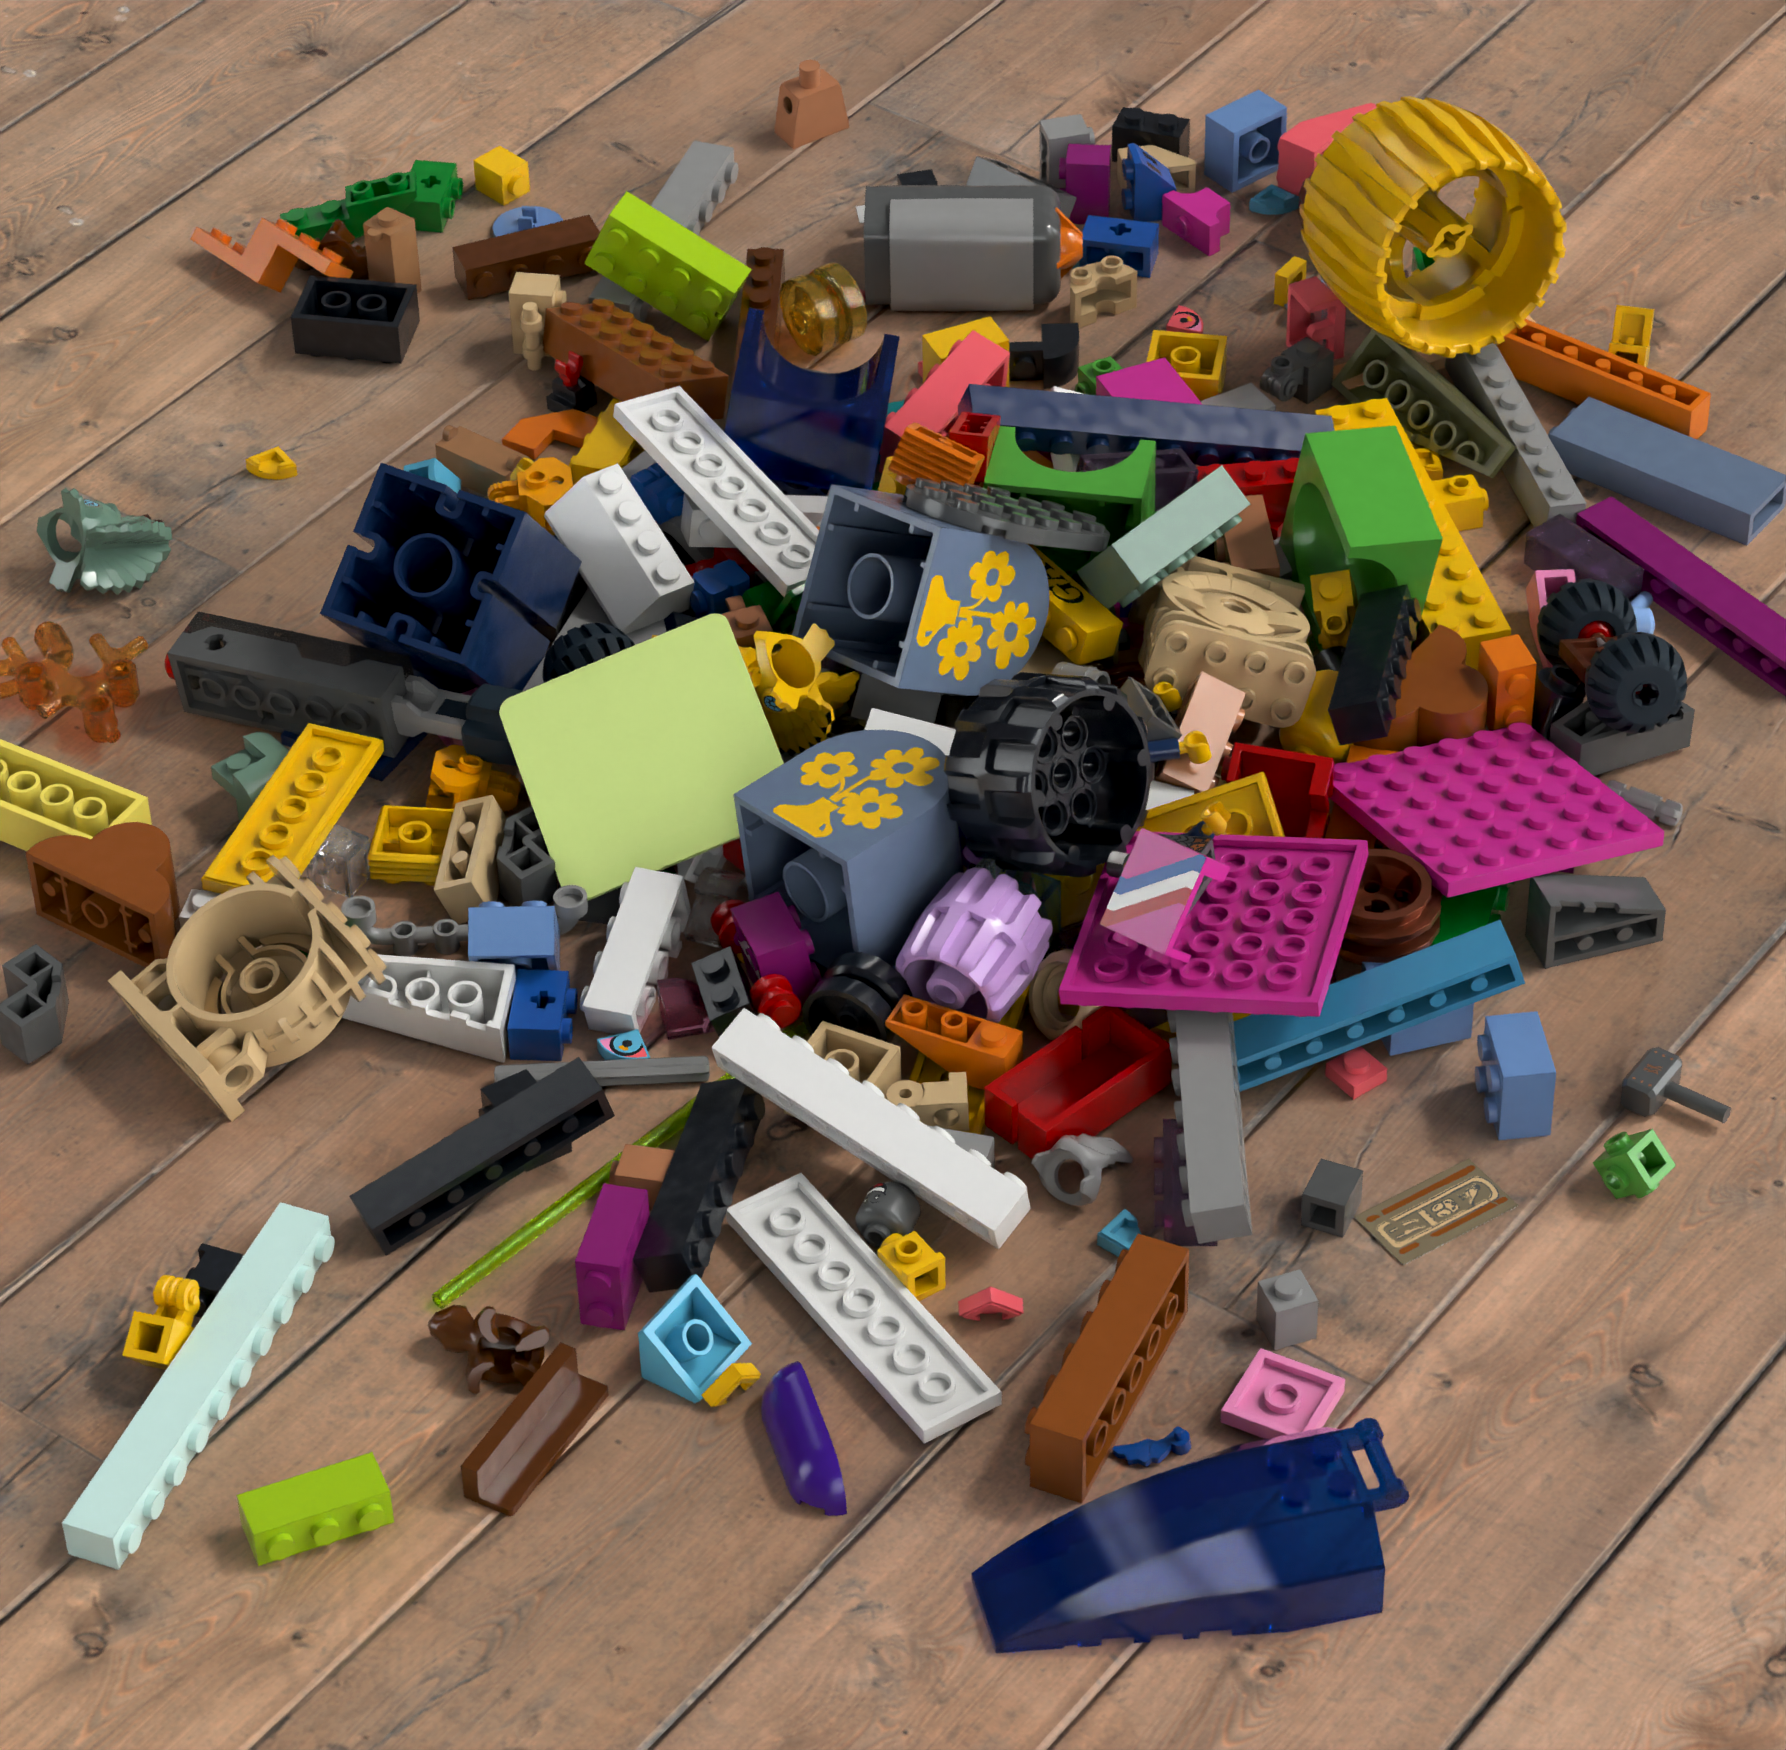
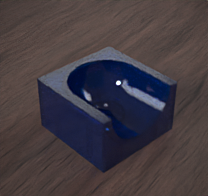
M749 308L724 432L769 479L830 490L831 484L872 490L885 427L900 336L884 334L883 341L877 352L859 367L840 373H817L802 369L782 357L767 337L764 327V310Z

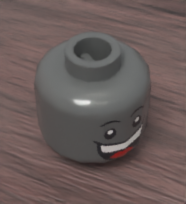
M896 1181L878 1183L869 1189L855 1217L856 1226L869 1244L880 1248L882 1242L891 1234L899 1233L905 1236L911 1233L921 1215V1208L914 1192L903 1183Z

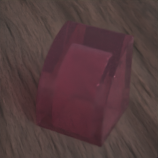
M682 978L657 980L659 1013L668 1040L715 1032L697 983Z

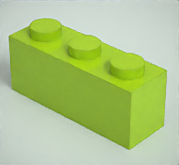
M373 1452L237 1495L241 1525L258 1566L276 1560H283L289 1556L394 1523L391 1493Z

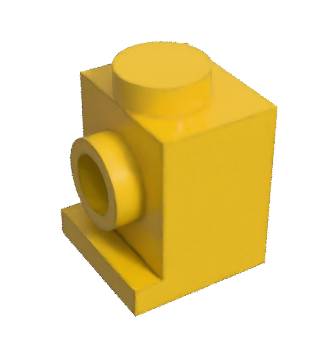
M916 1231L905 1236L899 1233L891 1234L882 1242L880 1248L877 1249V1256L918 1301L946 1288L945 1256L941 1252L935 1253ZM920 1275H923V1276H924V1277H922V1278H920V1279H918V1280L915 1281V1278H916V1277H918V1276H920Z

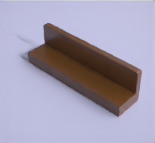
M561 1342L463 1462L461 1474L465 1498L507 1516H513L609 1395L607 1385L578 1374L576 1348Z

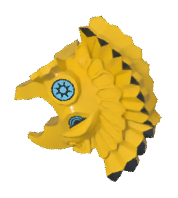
M816 623L811 625L803 639L788 634L756 631L753 635L756 650L752 647H739L780 754L788 752L792 756L795 753H802L826 739V735L831 730V724L835 720L833 710L842 707L844 702L850 700L852 692L856 689V682L860 674L853 671L839 676L834 672H821V661L835 646V641L829 637L827 630L820 629ZM775 644L782 646V648L772 653Z

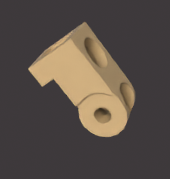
M949 1072V1081L923 1082V1084L911 1080L897 1081L887 1089L886 1100L896 1106L899 1103L907 1105L919 1116V1121L925 1125L957 1131H969L966 1072Z

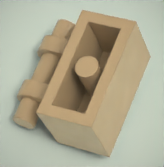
M516 272L508 293L513 350L515 354H523V357L527 359L528 369L533 371L542 368V358L550 356L543 351L546 308L561 307L562 303L567 302V295L565 290H561L560 275Z

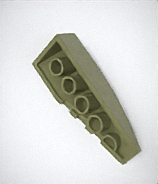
M1373 329L1331 383L1352 404L1366 402L1370 399L1387 398L1410 441L1488 477L1494 478L1516 449L1508 438L1465 395L1416 351L1398 344ZM1363 373L1365 385L1349 390L1342 384L1343 381Z

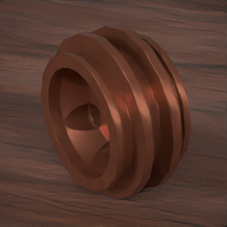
M1368 849L1369 855L1338 954L1343 960L1362 966V962L1388 963L1429 947L1439 933L1442 893L1432 885V879L1425 867L1411 856L1387 849Z

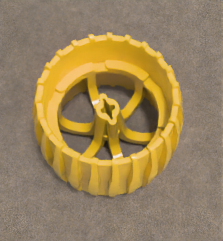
M1412 96L1401 97L1400 101L1392 103L1387 101L1379 102L1376 104V109L1366 114L1357 113L1353 116L1354 122L1341 133L1336 130L1331 136L1334 140L1323 155L1317 154L1315 158L1317 165L1311 179L1306 178L1305 180L1306 196L1304 204H1300L1299 213L1303 219L1304 228L1301 230V234L1309 250L1308 254L1324 282L1339 300L1358 319L1381 335L1411 350L1429 356L1434 353L1446 358H1455L1456 354L1460 353L1478 354L1482 347L1491 343L1499 345L1504 342L1503 336L1507 335L1514 328L1522 329L1527 324L1524 319L1529 316L1536 306L1541 308L1546 302L1542 297L1550 283L1556 284L1559 277L1556 273L1559 259L1564 258L1566 248L1562 244L1563 233L1567 231L1566 222L1560 213L1562 204L1545 174L1531 156L1504 131L1486 119L1458 106L1428 97L1422 100ZM1466 176H1478L1479 186L1474 189L1473 195L1476 198L1472 213L1468 212L1465 219L1437 196L1447 183ZM1406 240L1410 241L1429 258L1434 257L1433 264L1422 271L1419 269L1412 271V276L1406 278L1403 267V248Z

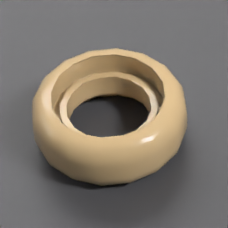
M1064 949L1048 955L1039 964L1030 983L1028 994L1030 1014L1038 1030L1050 1040H1055L1075 1025L1082 1029V1021L1103 1007L1080 1005L1077 1015L1070 1021H1067L1060 1014L1058 992L1073 949Z

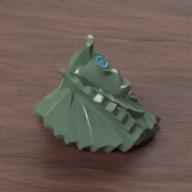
M66 488L61 490L63 506L44 516L38 517L36 532L56 563L49 583L54 585L56 590L60 592L70 593L76 579H81L80 585L87 591L97 588L102 594L109 590H112L117 595L122 590L130 593L133 586L141 589L144 581H150L152 574L158 571L161 562L167 560L171 551L169 547V541L172 540L171 527H165L162 520H151L148 514L121 517V513L115 504L84 499L75 488L70 491ZM58 519L69 524L71 528L70 535L81 544L79 552L65 551L60 547L56 538Z

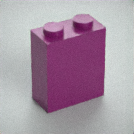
M603 1183L575 1259L581 1324L625 1330L643 1281L633 1261V1257L649 1219L648 1191L646 1189Z

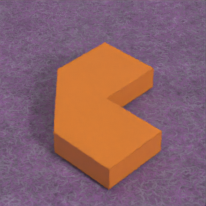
M571 409L523 418L502 438V445L522 453L533 460L554 440L582 448L586 434H591L597 424L598 417Z

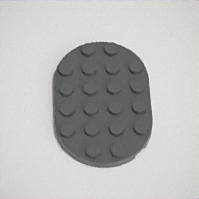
M917 478L915 484L906 486L902 502H906L907 507L932 518L976 532H984L1003 537L1004 539L1039 546L1102 552L1107 548L1110 538V532L1105 529L1104 525L1095 522V516L1078 511H1073V514L1064 511V505L1056 502L1042 500L1040 503L1023 497H1019L1017 500L1010 497V491L988 486L986 489L968 483L962 486L943 480L938 483L924 478Z

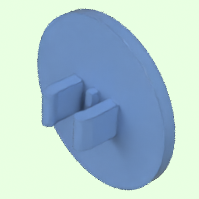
M522 206L501 214L493 224L494 237L560 222L563 219L559 214L548 208Z

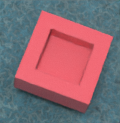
M1360 1046L1327 1062L1325 1076L1354 1100L1386 1082L1387 1068Z

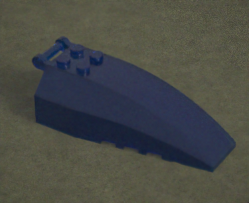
M1366 1418L1348 1429L1323 1427L1235 1445L1103 1495L1028 1534L971 1573V1581L995 1653L1063 1649L1065 1646L1078 1645L1079 1647L1101 1646L1102 1639L1129 1637L1134 1638V1643L1150 1642L1151 1636L1183 1634V1640L1199 1639L1200 1632L1231 1630L1232 1636L1292 1632L1382 1613L1385 1563L1375 1512L1402 1506L1408 1501L1409 1492L1405 1482L1397 1478L1382 1443L1384 1434L1379 1422L1373 1418ZM1365 1450L1379 1483L1378 1488H1367L1352 1453L1353 1451Z

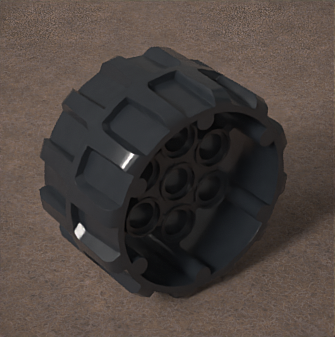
M1020 672L1014 675L1011 680L994 679L980 688L979 697L967 710H961L955 722L956 732L950 753L945 755L944 773L948 779L950 799L947 808L950 819L958 823L967 839L966 847L976 857L994 859L995 865L1002 870L1081 878L1096 873L1097 865L1107 863L1112 851L1127 852V844L1138 827L1144 825L1148 811L1145 809L1148 802L1150 783L1154 780V763L1150 761L1147 743L1148 729L1144 719L1134 713L1128 705L1127 695L1115 685L1096 683L1090 677Z

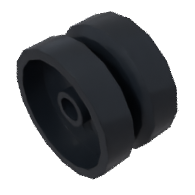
M846 952L833 960L820 982L816 984L802 1006L803 1022L811 1036L820 1023L825 1021L891 1043L896 1033L885 1026V1021L904 994L912 997L913 994L907 981L887 962L879 957L863 952Z

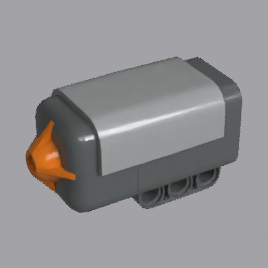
M866 186L864 211L866 305H891V311L963 312L1033 310V304L1049 303L1058 296L1061 279L1083 258V232L1061 212L1059 196L1049 186Z

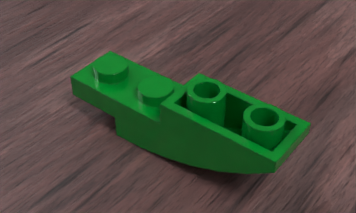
M415 171L397 172L388 177L371 181H358L353 185L345 186L346 199L329 200L321 205L308 208H294L280 214V219L297 227L298 229L295 233L297 236L304 233L314 239L319 238L320 241L333 222L340 219L355 239L364 235L363 223L386 207L402 212L417 197Z

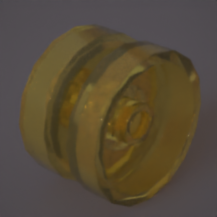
M829 262L815 268L809 274L803 273L782 283L779 296L784 322L794 341L807 354L817 356L837 346V343L845 344L864 335L867 327V311L862 294L850 273L840 264Z

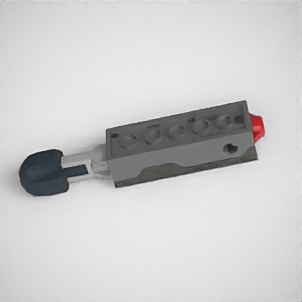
M203 612L196 613L168 651L165 658V670L168 676L175 680L183 710L187 713L282 733L285 730L298 735L303 732L308 723L382 739L384 744L382 755L392 758L397 756L409 736L414 737L422 732L462 740L466 753L478 756L483 761L518 766L502 724L499 710L501 704L507 698L523 692L522 690L489 684L481 685L472 696L442 690L426 679L414 676L410 656Z

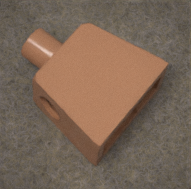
M815 60L802 61L799 64V76L783 82L779 89L775 134L793 149L849 128L841 86L824 69H820V63Z

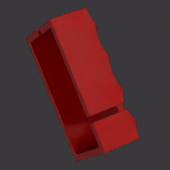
M1103 1006L1082 1021V1029L1075 1025L984 1087L985 1125L1012 1145L1018 1141V1149L1032 1160L1036 1154L1050 1150L1063 1135L1079 1136L1087 1134L1095 1136L1171 1084L1172 1056L1170 1044L1118 1007Z

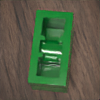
M415 160L411 171H415L417 197L401 213L415 219L416 231L443 233L448 219H452L454 216L456 199H461L463 193V179L458 178L457 163Z

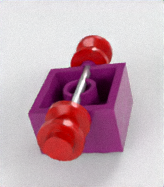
M779 892L747 903L736 899L721 903L713 911L710 923L724 949L731 946L734 954L742 953L747 975L753 984L750 990V1000L755 1009L758 1010V1015L759 1013L767 1015L776 1022L780 1029L791 1025L797 1020L807 997L821 980L816 963L814 961L810 962L809 955L815 953L813 942L807 929L800 931L801 923L794 905L787 907Z

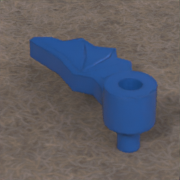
M1177 1426L1169 1435L1158 1441L1146 1439L1134 1444L1113 1446L1112 1451L1116 1457L1126 1459L1128 1465L1141 1464L1147 1467L1152 1462L1160 1463L1168 1456L1171 1450L1177 1455L1188 1453L1191 1449L1189 1433L1180 1426Z

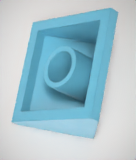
M697 1274L691 1275L638 1332L641 1377L693 1403H697L703 1399L701 1395L732 1363H735L752 1344Z

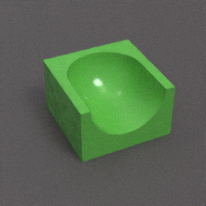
M1000 426L983 486L986 489L988 486H993L1010 491V497L1017 500L1019 497L1032 499L1040 503L1042 500H1048L1064 505V511L1073 514V511H1078L1095 516V522L1104 525L1105 529L1110 532L1108 548L1155 514L1156 441L1140 440L1137 448L1130 456L1113 466L1095 471L1068 472L1045 467L1028 458L1016 443L1015 427ZM1034 545L1071 578L1073 574H1076L1077 571L1102 553Z
M1396 426L1305 433L1279 544L1292 568V582L1304 584L1305 593L1301 605L1310 624L1319 652L1324 649L1318 641V634H1321V630L1314 614L1310 575L1349 569L1356 587L1358 602L1360 595L1363 593L1407 584L1411 598H1417L1422 616L1443 538ZM1417 622V625H1416V634H1417V631H1418V627H1419V623H1420V622ZM1412 641L1411 650L1413 649L1414 641Z

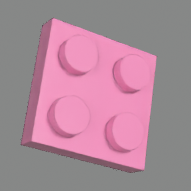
M1260 1348L1221 1409V1423L1306 1454L1345 1392V1379Z

